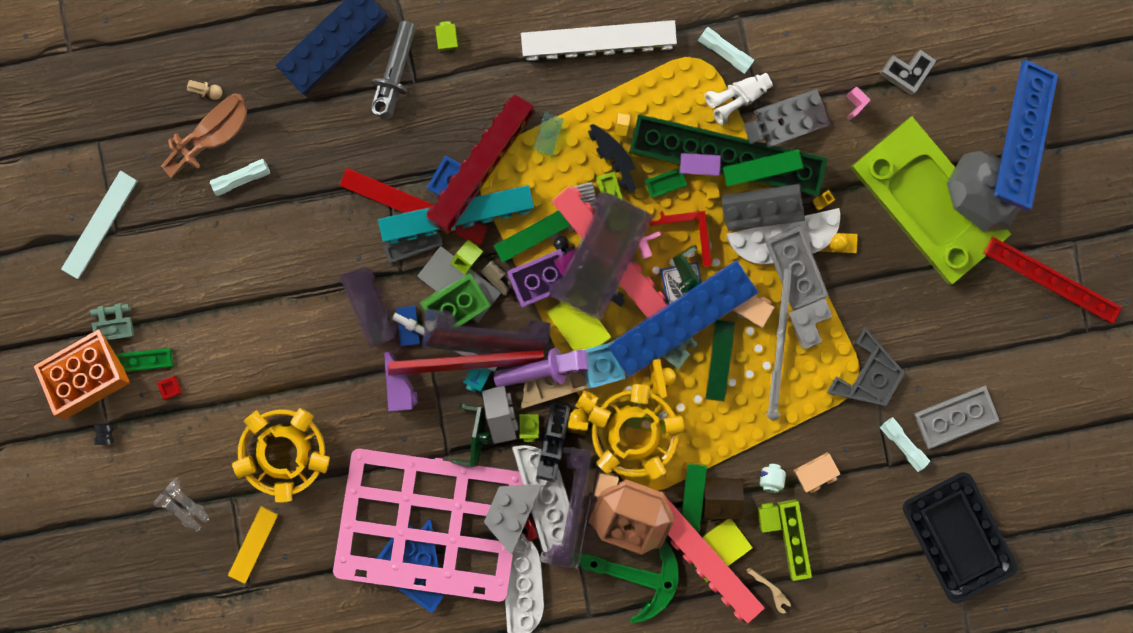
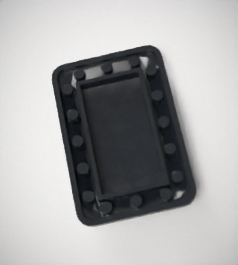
M966 472L958 473L904 502L902 507L903 513L943 591L951 602L961 603L1016 573L1017 563L970 474Z

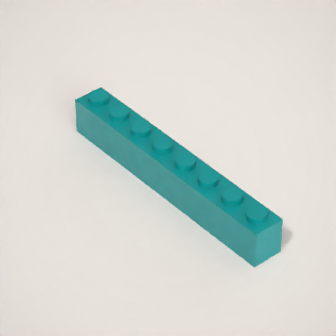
M529 185L475 197L455 226L463 225V228L475 226L474 222L481 220L482 224L493 222V218L499 216L502 220L511 218L512 213L519 212L520 215L531 213L530 209H534ZM429 208L378 219L382 241L388 242V245L400 243L399 239L407 238V241L418 239V235L424 233L426 237L436 235L439 229L429 224L426 218Z

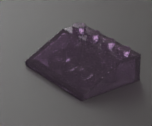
M364 267L340 275L369 347H376L397 338L396 333H398L396 325L394 322L391 323L388 318L391 315L387 305L383 306L381 298H383L382 292L379 287L376 288L373 281L376 279L373 271Z

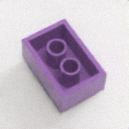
M561 249L507 271L521 307L575 285L572 275L569 274L563 278L554 260L563 256Z

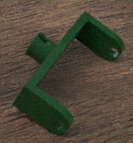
M696 245L690 246L672 258L682 280L679 283V287L685 286L681 289L684 293L701 284L696 273L685 258L697 249Z
M459 404V408L477 411L472 435L470 461L451 459V463L476 467L479 464L482 443L488 445L490 439L486 438L491 437L490 432H484L485 407Z

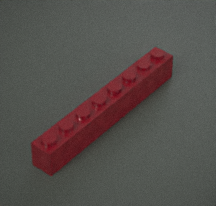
M514 94L511 99L508 98L503 106L504 109L500 114H496L491 127L483 132L481 141L473 146L469 158L463 160L459 172L450 178L449 186L446 190L440 192L436 204L428 209L426 218L429 224L448 235L534 115V106Z

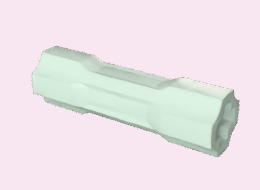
M709 27L705 29L698 39L700 43L712 49L744 74L754 61V59L735 48Z
M261 159L228 175L210 181L215 195L219 196L252 180L270 174L265 160Z
M892 417L883 423L880 429L890 440L896 443L916 471L924 469L930 460L905 435L897 421Z

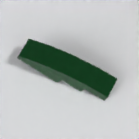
M715 321L705 396L707 400L725 401L735 322Z

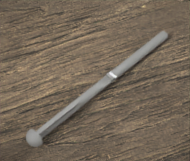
M784 269L779 325L776 334L775 365L771 378L768 412H766V416L772 421L779 419L781 413L777 412L792 269Z

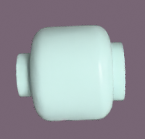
M770 464L769 467H764L761 472L760 486L766 492L778 493V491L784 488L786 472L777 464Z

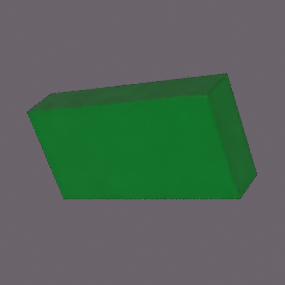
M680 168L645 180L650 198L687 186L684 174L680 173Z

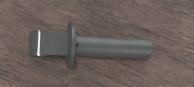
M400 21L383 79H372L371 82L377 87L371 108L382 120H388L393 116L399 94H407V89L400 84V80L417 28L415 24L407 21ZM386 106L385 110L380 112V108Z

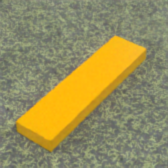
M263 506L260 507L228 576L244 584L247 582L279 515L278 513Z

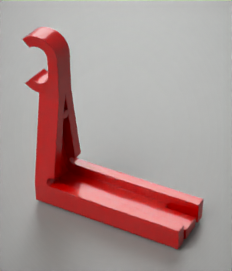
M661 211L659 213L661 218L656 221H649L648 214H644V221L649 225L693 221L698 217L703 267L712 266L706 211L666 216Z

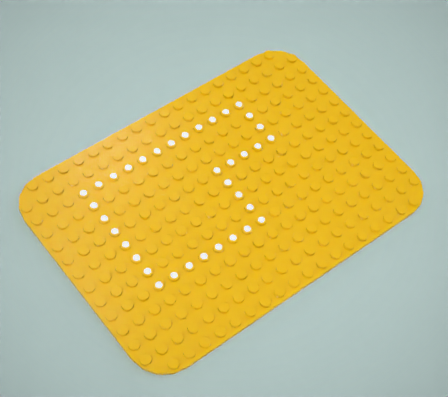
M691 57L669 61L520 134L480 189L481 195H487L529 185L534 209H530L531 213L520 215L519 212L512 213L511 218L502 220L500 216L493 218L503 240L557 212L558 209L551 200L567 186L573 187L590 182L593 183L601 219L607 225L604 229L608 233L612 232L596 177L615 172L611 164L614 160L605 161L604 158L600 159L596 150L599 146L596 140L592 142L588 131L591 130L589 126L595 124L610 134L622 146L635 166V169L629 172L637 188L633 192L629 193L628 190H623L619 181L622 177L619 172L615 173L631 227L614 232L613 234L619 240L616 242L620 248L624 246L631 256L628 258L631 262L634 263L636 261L643 269L640 273L645 278L648 276L655 284L653 286L654 290L657 293L661 291L665 296L660 269L674 267L675 264L672 258L690 246L696 245L697 249L685 258L688 263L698 262L702 282L737 260L759 292L754 296L759 299L763 296L772 302L771 306L774 309L763 327L756 325L732 310L718 319L735 322L724 402L705 399L715 322L693 335V340L698 345L694 349L689 345L686 346L685 350L690 355L679 369L662 356L658 358L661 361L662 368H672L676 374L675 382L670 386H665L667 397L661 399L671 408L675 417L682 416L685 433L678 434V443L674 454L664 465L667 472L660 477L651 480L649 475L626 476L618 473L623 481L629 480L657 491L685 480L687 463L704 464L709 468L839 405L847 398L826 394L834 378L837 376L848 384L853 385L860 372L857 354L829 296H827L825 300L832 317L815 323L822 340L818 344L801 349L787 315L777 412L781 413V416L775 421L768 419L766 416L769 408L772 371H774L776 334L779 325L782 283L774 263H753L742 258L733 250L726 234L742 230L728 231L723 215L722 195L775 187L753 182H745L727 187L723 175L684 174L687 186L650 198L645 180L680 168V165L629 154L638 114L748 139L743 127L745 124L738 109L729 114L728 121L724 125H720L716 121L713 113L714 110L732 102L733 99L730 98L717 107L711 108L705 100V93L708 91L721 93L728 89L714 66L702 59ZM619 113L630 115L626 137L615 135ZM706 180L718 185L719 198L707 200L706 193L701 191ZM661 211L664 212L665 216L706 211L712 266L703 267L698 217L693 221L649 225L644 221V214H648L649 221H656L661 218L659 214ZM570 225V227L512 257L516 267H519L557 251L554 247V241L559 236H564L569 240L570 248L573 246L577 248L585 242ZM660 232V236L647 241L652 256L643 259L636 241ZM598 258L583 267L592 272L591 277L596 281L598 278L608 284L607 288L613 291L616 289L624 295L622 299L625 302L621 307L573 273L571 275L575 282L574 286L534 302L555 347L562 354L570 353L574 350L547 312L577 290L611 336L601 345L614 341L647 319ZM788 303V312H791L793 310L790 303ZM649 365L630 377L624 371L626 379L585 390L599 396L595 404L598 407H601L613 395L622 391L632 390L633 384L650 386L649 392L654 394ZM583 390L577 391L579 397L581 396ZM630 396L614 401L618 408L625 405L636 407L638 404H641L653 411L658 405L656 401L648 398V404L631 402ZM610 404L606 408L611 411L604 428L598 426V435L605 450L608 449L614 453L615 451L611 448L607 438L609 437L607 425L611 416L617 410ZM661 406L656 413H658L660 421L664 422L663 417H668V415ZM626 419L620 426L619 438L621 441L617 446H621L622 451H627L629 448L636 450L645 447L652 435L651 431H646L651 428V420L643 419L640 425L644 430L626 427ZM664 426L659 446L667 450L671 441V435L667 436ZM657 449L653 454L644 459H623L618 454L616 457L620 460L619 466L638 469L644 468L643 462L656 455L660 459L664 453Z

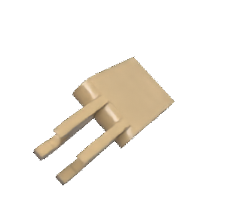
M748 568L746 570L748 571L747 573L771 588L777 610L780 613H786L781 605L786 604L791 607V604L780 589L752 568Z

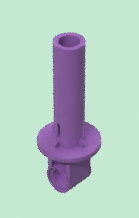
M552 348L549 351L548 360L495 371L494 382L497 387L552 376L557 384H564L567 375L589 371L587 351L576 350L562 354L559 349Z

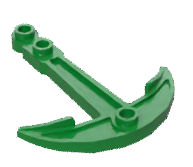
M666 540L661 549H659L660 560H663L661 573L610 562L606 558L588 553L583 555L577 550L572 551L568 556L569 564L574 567L581 566L582 569L595 573H606L656 590L652 601H648L639 613L630 618V623L648 620L665 609L673 598L678 585V563L672 548ZM578 556L579 561L573 562L572 557ZM596 561L598 566L593 568L590 563ZM665 582H671L672 586L666 588L664 586Z

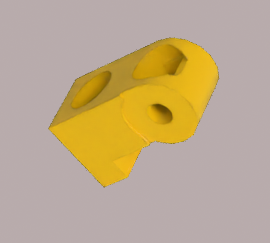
M584 389L575 407L591 414L599 396Z

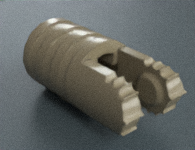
M493 260L481 271L503 295L509 293L507 286L510 289L513 288L509 276Z

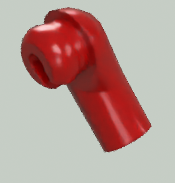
M529 515L525 524L527 530L525 538L528 541H533L537 539L538 533Z

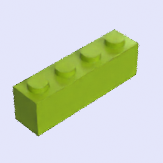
M796 499L777 502L790 578L793 581L812 578L799 502Z

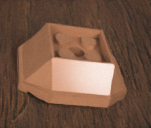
M625 480L617 486L601 491L588 523L596 530L602 541L642 555L652 549H661L673 525L674 516L666 502L664 493Z

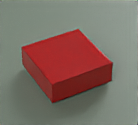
M176 375L157 382L163 400L183 393Z

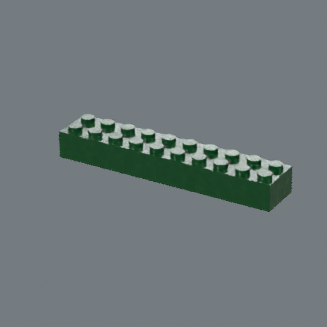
M638 114L629 154L676 165L681 164V153L720 156L719 175L724 176L723 167L794 150L778 146L767 147L766 143L761 142L750 144L748 139ZM800 152L803 169L749 182L770 187L800 184L801 194L817 197L820 194L828 158Z

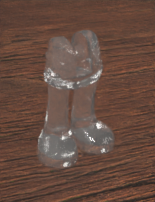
M175 477L152 504L157 508L164 507L182 521L184 526H188L198 532L201 526L192 517L196 515L205 523L209 521L210 517L203 510V506L193 502L180 490L181 481ZM168 495L176 499L189 511L186 513L184 510H182L169 498Z

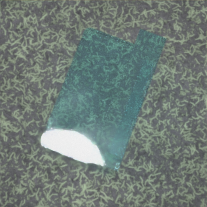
M548 112L544 113L534 145L535 151L553 155L564 118L551 115Z

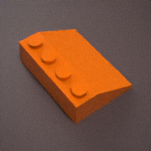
M101 330L91 333L34 366L53 415L64 420L130 384L122 364Z

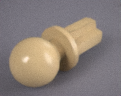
M189 80L187 84V91L201 94V97L207 94L212 100L220 99L223 93L220 86L211 85L208 87L207 82L203 84Z

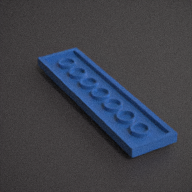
M1028 60L1021 62L994 193L995 198L1025 211L1032 209L1058 74Z
M736 260L607 344V347L628 377L652 363L653 360L658 359L759 292Z

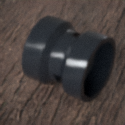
M113 424L94 425V432L96 433L94 445L114 444V438L112 437Z

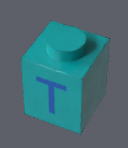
M488 368L470 369L463 383L467 384V389L475 393L477 390L481 391L492 370Z

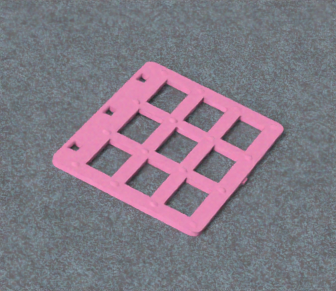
M365 449L354 450L351 455L333 568L335 577L387 586L503 601L507 597L513 554L509 553L500 541L460 536L463 513L487 516L491 507L488 504L465 501L468 479L516 486L523 485L520 473L518 471L484 466L471 467L443 461L441 458L428 459ZM364 464L405 469L402 491L361 486ZM416 471L457 477L454 499L413 494ZM359 498L399 503L396 526L356 521ZM411 505L452 511L449 533L408 528ZM354 532L394 538L391 561L350 555ZM406 540L447 545L443 568L402 563ZM458 547L499 553L496 576L455 570ZM356 569L367 571V578L355 576ZM415 578L426 579V586L415 585ZM474 586L484 587L485 595L473 593Z

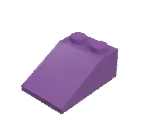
M392 351L385 352L388 410L413 409L418 404L417 392H414V388L406 374L388 376V363L396 362L397 359Z

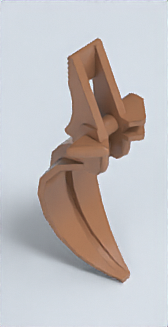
M232 94L220 102L203 118L193 133H190L183 140L177 133L168 140L173 152L161 167L170 178L176 175L187 163H190L195 168H199L200 164L194 158L206 148H215L227 143L240 131L247 116L246 102L241 94ZM193 143L195 147L189 151L187 147ZM182 153L184 158L177 163L175 158Z

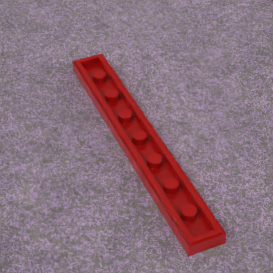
M346 168L339 185L403 213L434 206V204ZM474 222L475 226L463 228V225L455 226L456 230L450 232L481 245L488 227Z
M991 237L983 252L989 258L1110 324H1114L1122 309L1121 306L995 237Z
M542 350L396 361L388 363L387 372L388 376L518 366L542 361L544 354Z

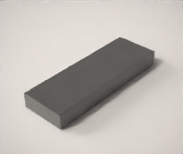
M437 230L436 235L426 237L424 233L418 235V239L407 241V238L399 240L400 243L387 244L383 248L389 264L443 246L444 244L439 230Z

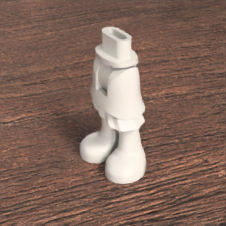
M767 73L761 76L757 74L755 77L728 85V90L724 92L708 91L704 96L711 108L717 107L732 97L737 98L715 109L713 112L716 121L720 125H724L728 121L731 112L743 105H751L762 94L766 93L767 89L771 88L773 84Z

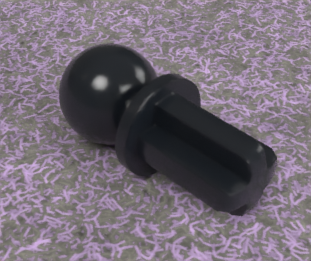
M559 236L554 241L556 250L561 249L565 254L575 248L574 246L572 248L569 247V240L564 236Z

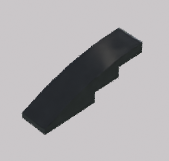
M551 401L537 468V479L550 482L556 481L558 464L561 459L563 442L566 436L570 411L569 404Z

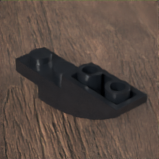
M591 124L589 126L591 130L588 131L592 142L596 140L599 146L596 150L600 159L604 158L605 161L613 159L614 162L611 164L615 173L619 172L622 177L619 181L623 190H628L629 193L635 191L637 188L629 173L635 169V166L630 157L610 134L595 124Z

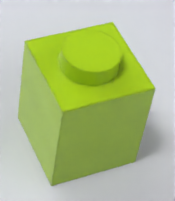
M450 21L440 22V26H435L439 52L457 50L458 42L455 24H451Z
M467 240L455 254L450 264L465 275L483 251L477 245Z
M772 502L761 504L762 507L757 509L762 533L782 530L778 506L773 505Z

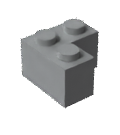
M919 50L907 65L893 55L889 58L879 75L912 95L917 91L937 60Z
M825 298L787 313L801 349H806L822 342L815 323L832 317Z
M505 386L482 391L487 422L494 444L516 439L515 431H518L516 419L512 420L515 418L513 407H509V404H512L510 393H506Z

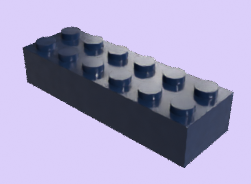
M344 0L275 66L306 96L389 17L374 0Z

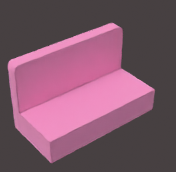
M855 87L846 95L856 106L847 119L851 120L870 101L858 87Z
M660 232L636 241L643 259L652 256L647 241L660 236Z

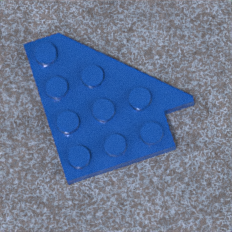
M428 519L421 530L433 532L430 519ZM394 538L390 539L377 559L391 561ZM406 540L402 563L438 568L435 544ZM415 578L414 584L426 586V579ZM396 587L431 613L443 598V593Z

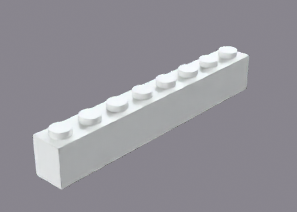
M675 20L521 33L523 58H527V61H537L539 57H546L548 60L557 59L559 55H565V58L577 57V54L583 53L585 56H595L596 52L612 55L615 54V51L623 50V53H633L634 49H642V52H649L657 47H661V50H671L677 44Z

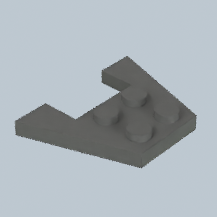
M864 327L854 344L870 353V356L853 385L836 376L826 394L887 406L905 372Z

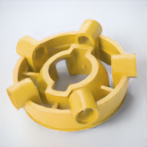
M633 384L632 390L622 391L613 395L601 407L595 405L588 418V421L593 423V444L600 457L596 464L608 475L615 471L626 476L649 475L650 479L653 480L667 472L664 465L674 454L678 443V434L685 433L682 416L675 417L673 411L664 400L649 392L650 386ZM630 396L631 402L648 404V398L656 401L658 405L653 411L641 404H638L636 407L625 405L618 408L614 401ZM610 404L617 410L611 416L607 425L609 430V437L607 438L611 448L615 451L614 453L608 449L603 452L598 441V426L605 427L611 413L606 408ZM661 406L668 415V417H663L667 436L671 435V441L667 450L659 446L662 440V424L655 413ZM647 413L649 418H653V423L650 425L652 435L649 443L641 449L629 448L627 451H622V447L617 446L621 441L619 438L621 424L628 418H642ZM657 449L664 453L660 459L656 455L643 462L644 468L638 469L619 466L620 460L616 457L618 454L623 459H644L653 454Z
M299 408L297 412L279 409L262 415L256 410L244 420L247 427L239 441L238 461L232 463L237 478L246 477L258 490L266 494L275 495V502L293 501L292 494L307 488L315 481L320 472L326 474L329 466L330 457L325 456V444L322 434L312 422L314 416L302 408ZM276 415L293 416L290 422L292 425L288 427L283 426V424H277L268 429L266 428L271 423L268 419L269 417ZM310 427L314 433L307 436L305 431ZM262 430L263 433L257 438L256 459L264 472L258 477L255 474L258 468L252 455L248 456L247 451L252 432L255 435ZM273 434L275 437H286L294 442L297 448L295 462L299 465V467H296V471H289L287 468L277 469L267 462L265 457L267 436ZM316 435L320 452L314 451L311 458H308V452L312 449L309 439ZM308 464V469L314 470L309 479L302 472ZM266 474L273 478L292 479L299 475L304 483L294 486V482H277L274 486H271L262 481V478Z

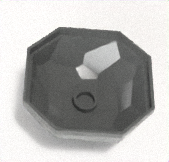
M988 151L962 155L947 182L953 208L981 231L1007 230L1020 208L994 197L1001 159Z

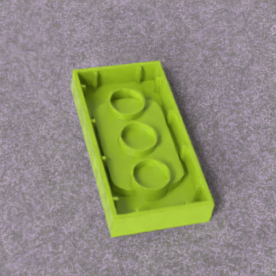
M913 117L905 120L850 167L853 173L947 284L955 283L986 256L983 252L991 237H995L1003 242L1012 235L1008 230L983 232L953 208L947 182L955 167Z

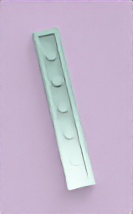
M122 171L118 173L61 268L63 271L80 279L138 181Z

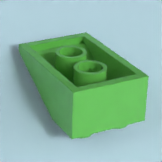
M471 274L460 278L419 302L441 337H444L491 306Z

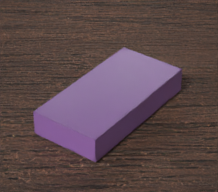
M681 153L680 173L719 176L720 156Z

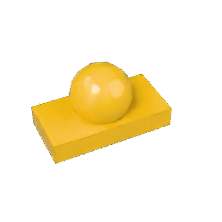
M836 233L831 238L830 243L818 252L857 253L858 234Z
M656 359L649 364L654 394L664 398L667 397L665 386H670L675 382L676 374L672 368H662L660 359Z
M575 409L570 413L567 428L569 433L586 434L588 415L584 410Z

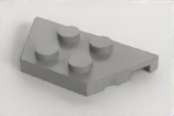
M540 484L499 486L484 520V523L511 554L515 550L542 487Z

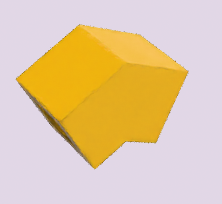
M618 114L615 135L626 137L630 115Z
M706 180L701 191L706 193L707 200L719 198L718 185Z
M828 190L813 199L812 202L819 211L835 199Z

